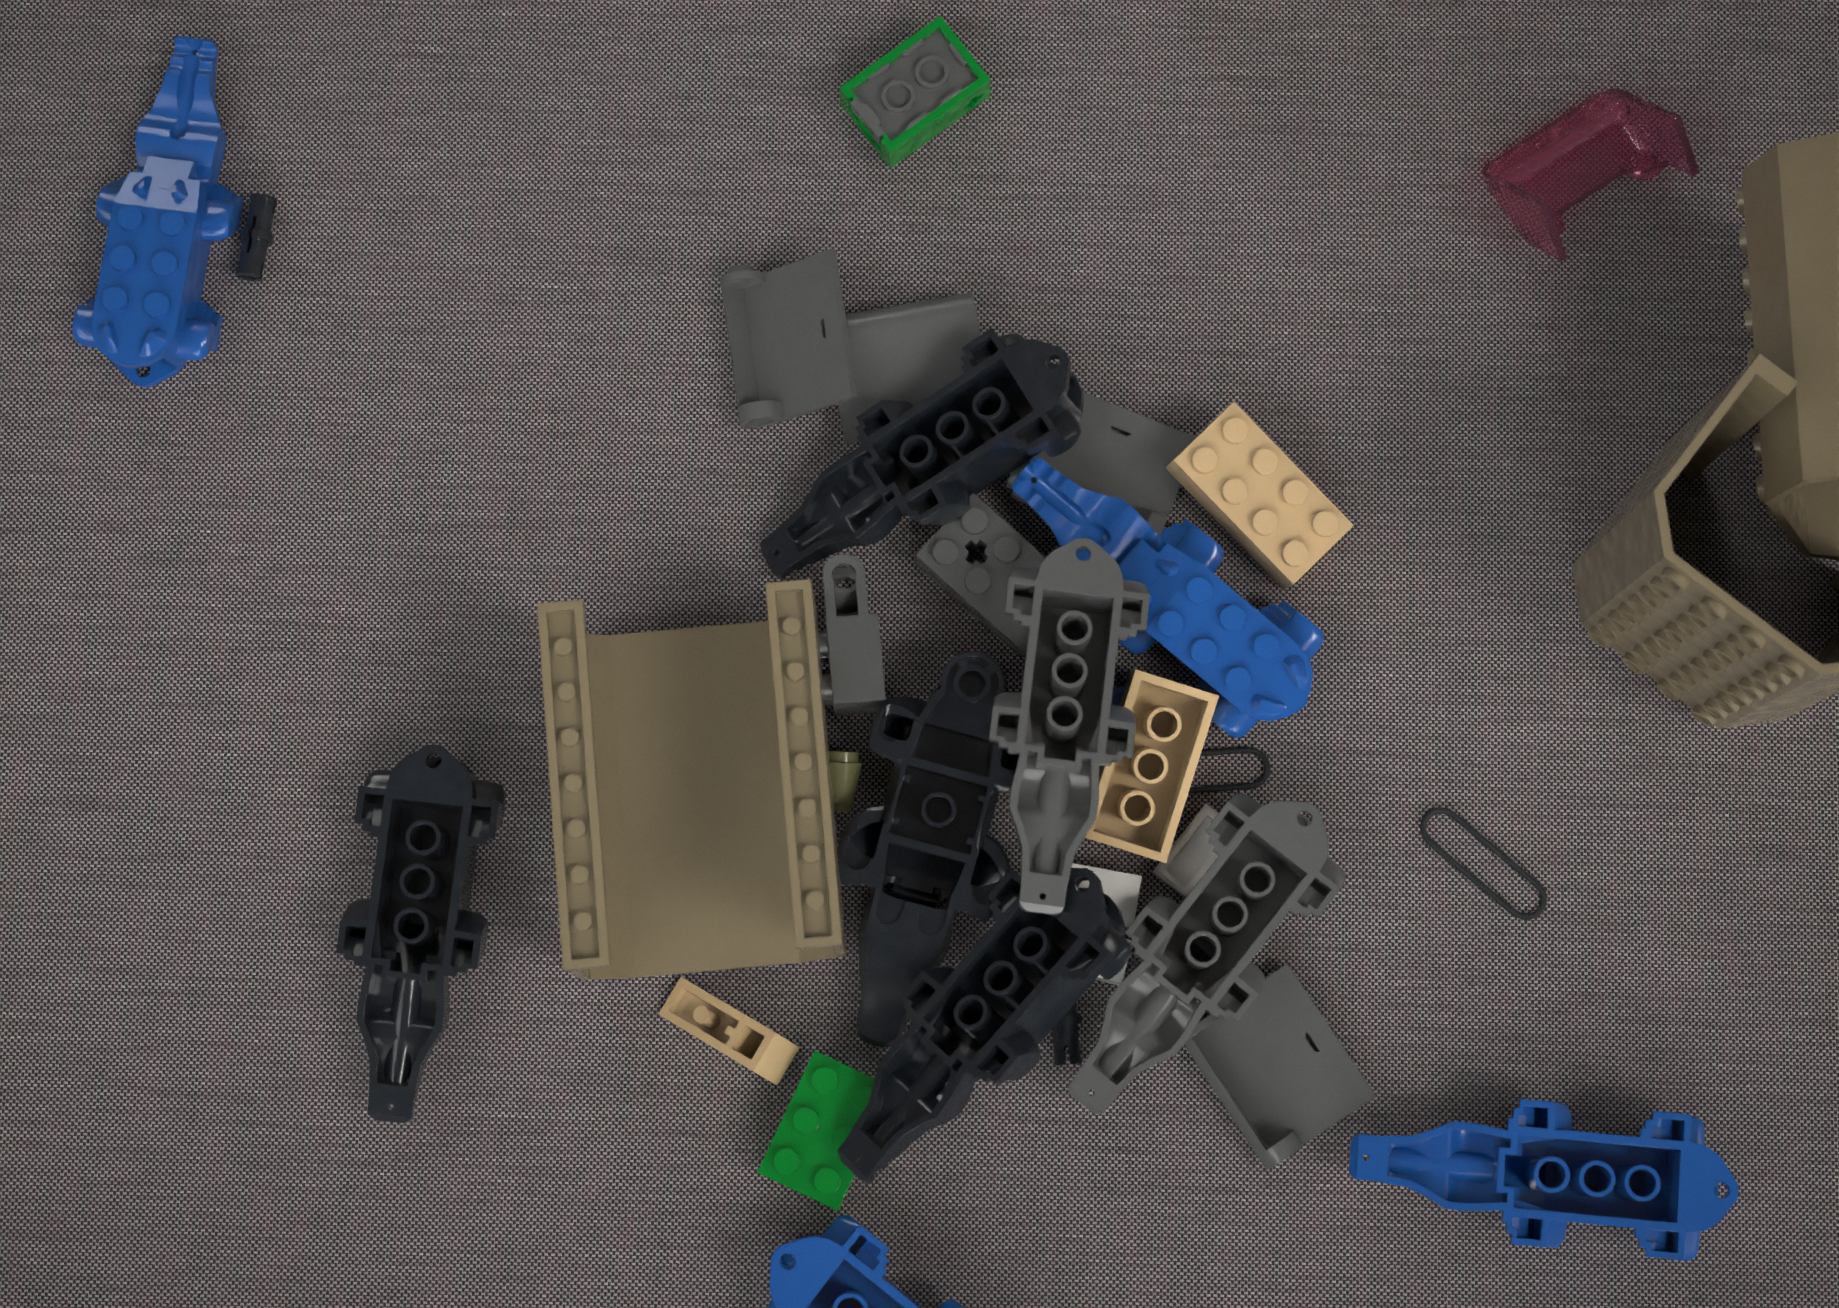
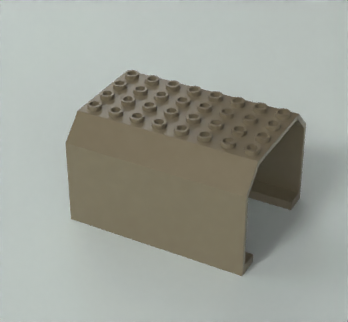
M1838 132L1775 145L1742 170L1743 187L1736 188L1738 210L1740 214L1745 213L1746 227L1739 228L1740 247L1743 254H1748V268L1742 269V283L1745 294L1751 295V308L1745 309V324L1748 335H1753L1754 350H1748L1747 354L1748 364L1761 354L1798 381L1789 395L1760 420V433L1754 434L1755 455L1757 460H1762L1763 475L1757 476L1756 479L1758 497L1761 503L1765 502L1767 504L1769 515L1776 517L1779 530H1785L1788 543L1793 542L1802 556L1839 560Z
M1761 354L1756 356L1664 445L1572 565L1580 622L1582 626L1589 630L1587 632L1589 638L1603 648H1609V646L1623 656L1622 662L1629 669L1640 675L1646 673L1658 682L1656 687L1663 695L1674 701L1680 699L1693 709L1691 714L1700 723L1711 728L1716 726L1718 729L1780 722L1839 692V628L1817 658L1814 659L1673 552L1664 496L1666 490L1679 473L1690 481L1693 480L1783 401L1798 383V381ZM1839 571L1829 583L1837 591H1839Z
M811 579L765 583L768 621L615 635L587 633L585 603L583 599L537 603L562 965L564 971L582 980L632 979L797 964L847 956L818 619Z

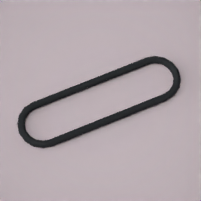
M1254 747L1202 750L1200 756L1241 753L1255 754L1263 761L1264 773L1256 782L1190 787L1188 794L1258 788L1267 781L1270 775L1271 765L1269 759L1263 751Z
M1438 807L1431 809L1424 815L1420 824L1423 840L1511 915L1518 919L1530 920L1537 918L1543 913L1547 905V895L1544 887L1458 814L1448 808ZM1437 814H1446L1454 819L1539 891L1541 897L1539 907L1534 912L1528 914L1515 910L1428 836L1426 828L1429 819Z

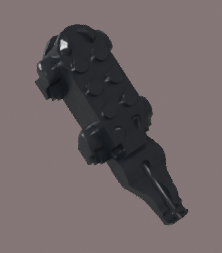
M991 328L962 348L966 354L961 357L964 363L961 367L964 374L917 405L907 401L882 400L857 416L856 419L860 424L856 427L860 434L857 436L861 447L834 462L821 472L799 509L761 541L762 555L773 574L779 579L785 580V577L790 572L800 570L808 564L816 563L845 548L867 546L881 541L890 534L903 515H908L912 521L917 520L920 525L930 523L945 525L954 522L969 510L972 493L978 494L1044 450L1050 457L1058 456L1069 450L1076 444L1081 434L1078 422L1083 414L1084 394L1079 381L1071 373V361L1067 353L1060 347L1039 340H1025L1020 334L1010 333L998 337ZM1053 359H1059L1060 363L1059 365H1057L1050 361Z
M436 744L427 745L405 757L393 770H373L366 777L364 786H359L354 822L356 824H363V831L370 832L372 837L379 838L370 899H358L347 906L340 920L336 953L345 954V959L354 961L355 966L366 967L358 999L356 1021L370 1059L367 1113L371 1118L379 1121L407 1123L414 1119V1106L425 1064L435 1044L445 1032L449 1020L450 991L448 976L457 977L458 973L467 974L469 968L478 969L487 943L488 920L480 913L470 911L469 907L478 844L485 845L487 838H496L498 826L502 825L504 818L506 791L501 784L478 780L473 771L461 761H458L447 749ZM434 754H437V755H439L440 757H430V756H431V755H434ZM390 1104L393 1105V1109H392V1110L389 1108V1105H390Z
M1071 868L1064 910L1059 915L1025 912L1020 909L1021 876L1011 869L987 896L992 902L989 905V909L994 912L992 917L996 920V923L956 968L939 967L921 971L900 995L906 1002L903 1005V1008L908 1011L906 1016L913 1024L879 1062L868 1104L849 1135L838 1148L841 1162L858 1179L866 1183H873V1177L880 1169L887 1167L891 1160L899 1157L925 1132L936 1126L946 1124L957 1117L966 1106L976 1080L982 1079L986 1083L993 1081L995 1084L1000 1085L1007 1080L1015 1081L1027 1075L1040 1059L1041 1052L1038 1045L1099 975L1105 980H1109L1123 969L1130 958L1131 945L1124 937L1125 924L1122 912L1114 901L1103 893L1101 880L1093 871L1088 868ZM1089 881L1088 888H1078L1081 882ZM1043 894L1039 896L1042 900L1046 898Z

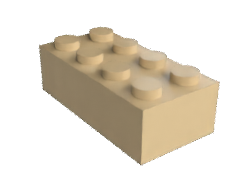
M1235 402L1217 416L1165 467L1283 590L1294 585L1354 526Z
M1130 669L1119 706L1127 707L1135 714L1136 729L1133 756L1131 759L1122 758L1121 763L1112 762L1111 766L1100 765L1097 819L1085 838L1163 863L1167 862L1218 702V695L1137 669Z

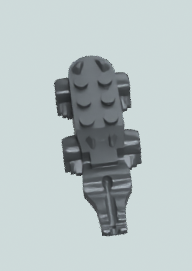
M1077 538L1052 551L1043 560L1039 569L1015 568L1009 573L1004 614L1013 616V622L1021 623L1022 628H1028V638L1021 693L1004 692L994 697L989 741L998 742V748L1008 749V754L1019 755L1010 793L1008 813L1015 827L1021 850L1019 907L1025 912L1059 915L1063 912L1073 858L1097 819L1099 765L1111 766L1112 762L1121 763L1122 758L1131 759L1133 756L1136 729L1135 714L1127 707L1111 704L1118 640L1126 641L1128 637H1136L1137 631H1146L1150 594L1145 584L1123 579L1122 572L1115 559L1097 543L1088 538ZM1081 549L1087 550L1090 553V558L1086 561H1081L1076 557V552ZM1043 894L1046 898L1042 900L1039 896Z
M1239 793L1233 795L1205 830L1211 836L1208 842L1214 846L1213 852L1218 855V858L1181 905L1168 897L1154 896L1127 929L1125 934L1132 939L1130 945L1136 949L1135 954L1143 962L1118 986L1108 999L1098 1043L1080 1071L1068 1085L1070 1095L1094 1114H1103L1114 1099L1139 1073L1175 1056L1187 1042L1206 1010L1214 1017H1217L1219 1014L1224 1019H1228L1230 1016L1234 1020L1239 1021L1266 985L1263 972L1251 961L1289 911L1295 916L1300 913L1307 918L1311 913L1316 918H1319L1340 891V888L1346 882V873L1328 857L1329 839L1321 813L1315 805L1309 802L1274 801L1262 806L1246 794ZM1300 813H1308L1311 816V821L1306 816ZM1090 1089L1094 1090V1095L1092 1096L1088 1094Z

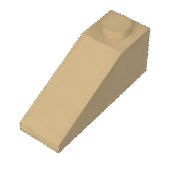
M682 977L678 980L658 1014L775 1085L779 1084L800 1048Z

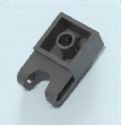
M972 493L969 510L956 521L943 525L915 555V565L1016 654L1025 656L1028 628H1022L1021 623L1013 622V616L1004 614L1009 573L1015 568L1039 569L1046 557L977 495ZM979 550L983 552L985 562L982 564L977 560L974 564L967 562L969 551Z
M839 554L830 558L825 563L823 569L827 630H819L818 634L822 664L830 663V673H822L825 706H834L835 717L876 713L880 705L886 701L878 613L869 614L863 563L856 556ZM849 580L853 582V585L844 589L839 588L837 583Z

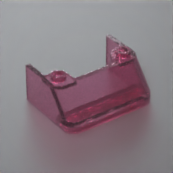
M1611 88L1594 94L1489 161L1483 167L1482 175L1487 188L1523 239L1528 244L1562 261L1568 256L1560 238V234L1565 229V223L1560 214L1623 174L1646 181L1657 177L1669 165L1691 176H1695L1700 171L1680 115L1622 89Z

